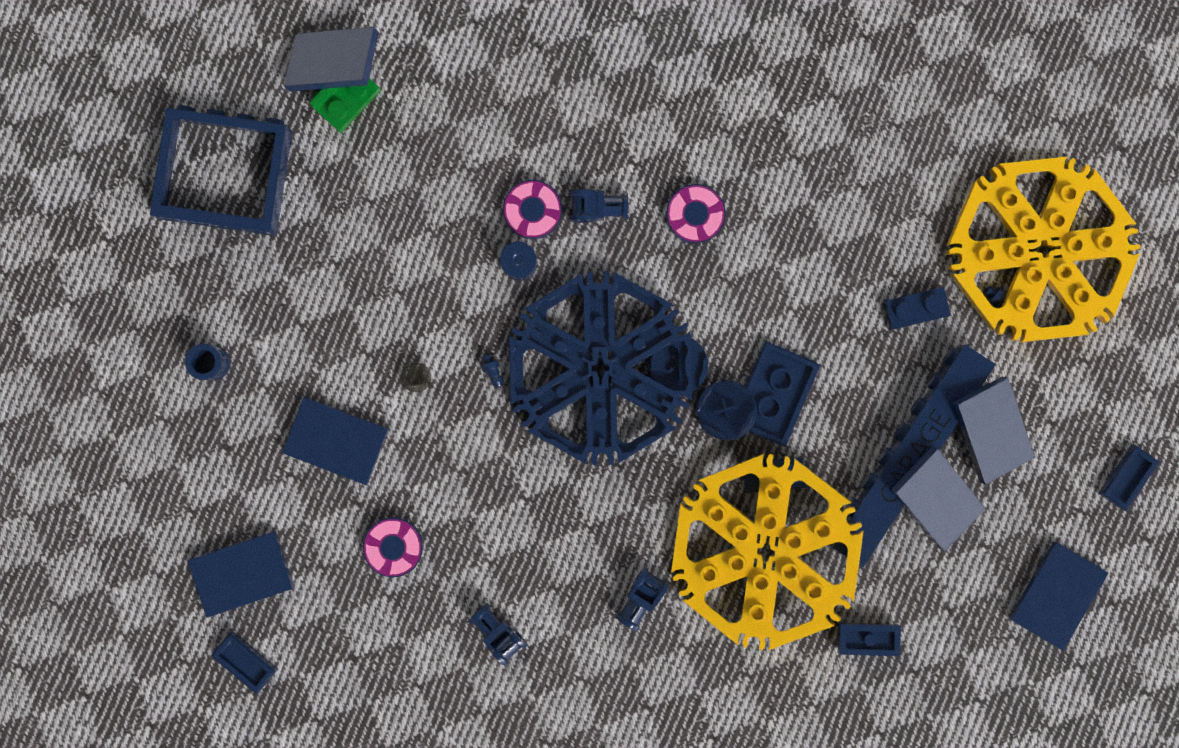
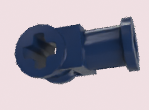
M589 189L569 191V196L572 197V216L569 217L570 222L593 223L604 221V217H622L623 220H628V193H623L622 196H604V191ZM582 201H584V212L581 211Z
M646 566L641 569L627 594L628 602L620 613L617 612L614 616L621 623L635 631H638L640 628L638 624L646 611L651 612L670 585L668 580L662 581L648 572L649 568Z
M486 603L467 622L470 625L474 624L485 636L483 642L488 646L489 651L502 665L506 666L509 663L508 659L520 648H526L528 644L523 636L513 626L509 625L505 619L500 622L489 610L490 605Z

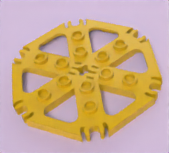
M1067 157L1002 163L989 170L993 177L992 183L988 182L984 176L979 177L977 181L972 183L946 246H959V248L955 247L946 251V255L955 254L959 258L958 264L948 266V270L958 271L961 269L962 271L961 274H951V278L991 331L996 329V334L1002 335L1007 326L1012 329L1011 341H1017L1021 337L1018 342L1021 343L1090 335L1091 332H1096L1098 328L1094 325V318L1098 317L1102 323H1108L1110 318L1115 316L1140 256V253L1136 255L1128 254V252L1140 248L1139 244L1131 245L1127 240L1129 235L1138 233V229L1129 228L1125 230L1124 226L1136 225L1135 221L1095 168L1090 170V165L1087 164L1081 168L1080 173L1075 172L1073 167L1076 159L1074 158L1066 163ZM1051 172L1055 179L1041 213L1038 215L1016 186V178L1020 174ZM1087 191L1097 193L1113 215L1112 225L1103 228L1069 231L1084 194ZM982 202H987L1011 234V238L974 241L970 238L969 228ZM1041 242H1043L1044 247H1057V249L1046 253L1045 258H1043V254L1040 252H1029V250L1041 246ZM1104 258L1117 259L1120 268L1110 293L1105 297L1098 295L1074 262ZM1017 268L1001 308L993 307L975 284V275L978 272ZM1046 284L1049 285L1073 317L1070 324L1043 328L1035 325L1033 316Z
M764 454L699 479V481L706 485L708 490H705L701 484L695 483L693 488L700 494L698 500H693L687 495L683 498L684 502L693 508L689 509L682 502L680 503L671 573L675 570L684 569V572L677 573L673 580L684 579L687 581L688 586L679 591L680 596H686L690 592L694 595L684 598L682 601L733 642L739 645V636L743 633L745 634L742 641L743 647L747 648L750 637H757L760 641L759 650H763L766 645V638L769 637L770 646L768 650L835 626V623L831 622L826 615L829 614L831 619L839 622L841 616L834 611L836 605L840 604L848 610L850 609V602L841 596L845 595L854 602L863 530L859 533L850 534V531L861 528L862 524L861 522L850 524L846 520L848 514L856 511L855 507L850 506L843 511L840 508L852 502L796 458H794L793 469L789 470V456H785L783 466L777 467L773 464L774 454H769L767 466L764 467ZM749 473L755 474L759 478L760 486L755 522L719 494V488L723 483ZM795 481L805 482L827 499L829 507L826 512L785 527L790 489ZM697 520L704 522L734 547L697 562L689 560L686 552L691 523ZM758 534L761 535L760 542H757ZM767 536H770V549L775 551V555H770L766 561V567H763V554L758 553V548H763L767 541ZM776 537H779L778 545L775 544ZM835 542L845 544L848 554L843 581L839 584L831 583L798 556ZM755 558L757 559V565H756V567H754V559H755ZM773 561L776 562L775 570L772 569ZM747 576L742 618L735 623L729 622L706 603L705 594L712 589ZM778 582L813 609L814 616L812 620L784 631L777 630L774 627L773 615Z

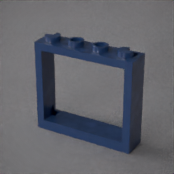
M177 105V109L166 108L150 216L165 221L277 236L292 130L287 125H284L283 120L276 118H266V122L255 121L254 116L241 113L236 114V118L227 117L224 112L207 109L206 113L195 112V108L185 105ZM180 122L275 135L263 219L167 206Z

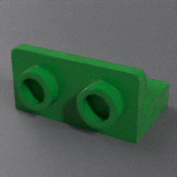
M370 79L368 85L316 89L311 96L313 100L309 104L342 134L377 96L381 89Z

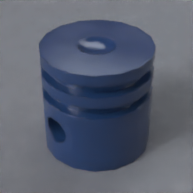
M516 241L508 244L500 256L503 271L509 278L515 281L528 280L537 270L538 261L535 251L524 242Z
M198 344L188 351L185 357V366L188 373L198 380L216 381L228 374L231 367V359L226 350L219 346Z

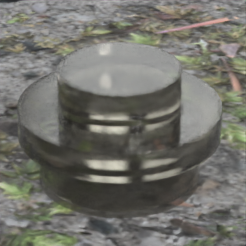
M417 362L407 365L401 374L403 386L411 392L426 390L432 380L429 368Z

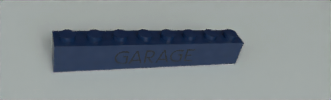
M966 344L959 345L956 348L952 347L943 358V362L946 364L940 373L935 372L926 385L929 390L923 398L919 397L910 409L912 416L908 422L901 423L893 436L896 438L890 449L886 447L877 460L880 465L874 474L870 472L861 484L863 491L857 499L853 498L851 500L852 503L846 506V508L850 506L855 507L856 510L847 515V522L850 524L861 522L862 527L858 530L850 531V534H855L863 530L859 566L864 568L903 508L902 503L893 494L891 489L931 447H935L939 451L941 450L959 422L952 403L981 388L996 365ZM835 542L828 545L847 558L848 549L845 544Z

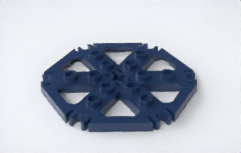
M604 271V280L599 284L593 281V273L588 272V285H584V273L526 307L524 310L532 313L534 318L531 319L525 314H520L519 317L527 322L526 329L519 331L516 328H512L511 330L515 335L522 337V340H516L509 335L511 406L517 401L523 400V404H519L514 408V413H518L523 409L527 410L529 418L521 423L522 426H529L534 421L536 422V425L532 429L527 430V432L587 465L589 452H592L591 462L593 465H597V456L600 453L607 454L608 464L613 465V452L616 451L619 464L678 427L671 425L667 421L668 418H671L676 423L682 422V419L674 414L675 408L683 406L689 409L690 407L687 402L679 400L680 396L687 397L692 401L691 334L689 331L686 335L678 336V333L685 331L688 325L685 323L682 326L676 327L672 323L673 317L680 314L679 310H673L667 316L665 312L669 308L674 307V304L614 272V280L611 285L609 284L610 275L608 271ZM626 293L653 309L654 315L651 320L615 341L614 301L617 295ZM572 295H580L584 300L585 342L550 324L546 319L547 311ZM666 346H674L679 353V383L673 388H668L631 367ZM530 349L537 350L568 367L569 370L535 391H529L524 386V353ZM590 352H592L593 361H590ZM599 352L602 353L604 365H609V371H605L604 377H602V385H600L598 373L592 371V366L598 364ZM608 352H611V360H608ZM591 376H593V385H591ZM609 376H611L612 385H609ZM586 395L587 439L581 444H576L549 428L548 422L551 416ZM617 395L652 413L656 418L655 427L629 443L622 442L617 434Z

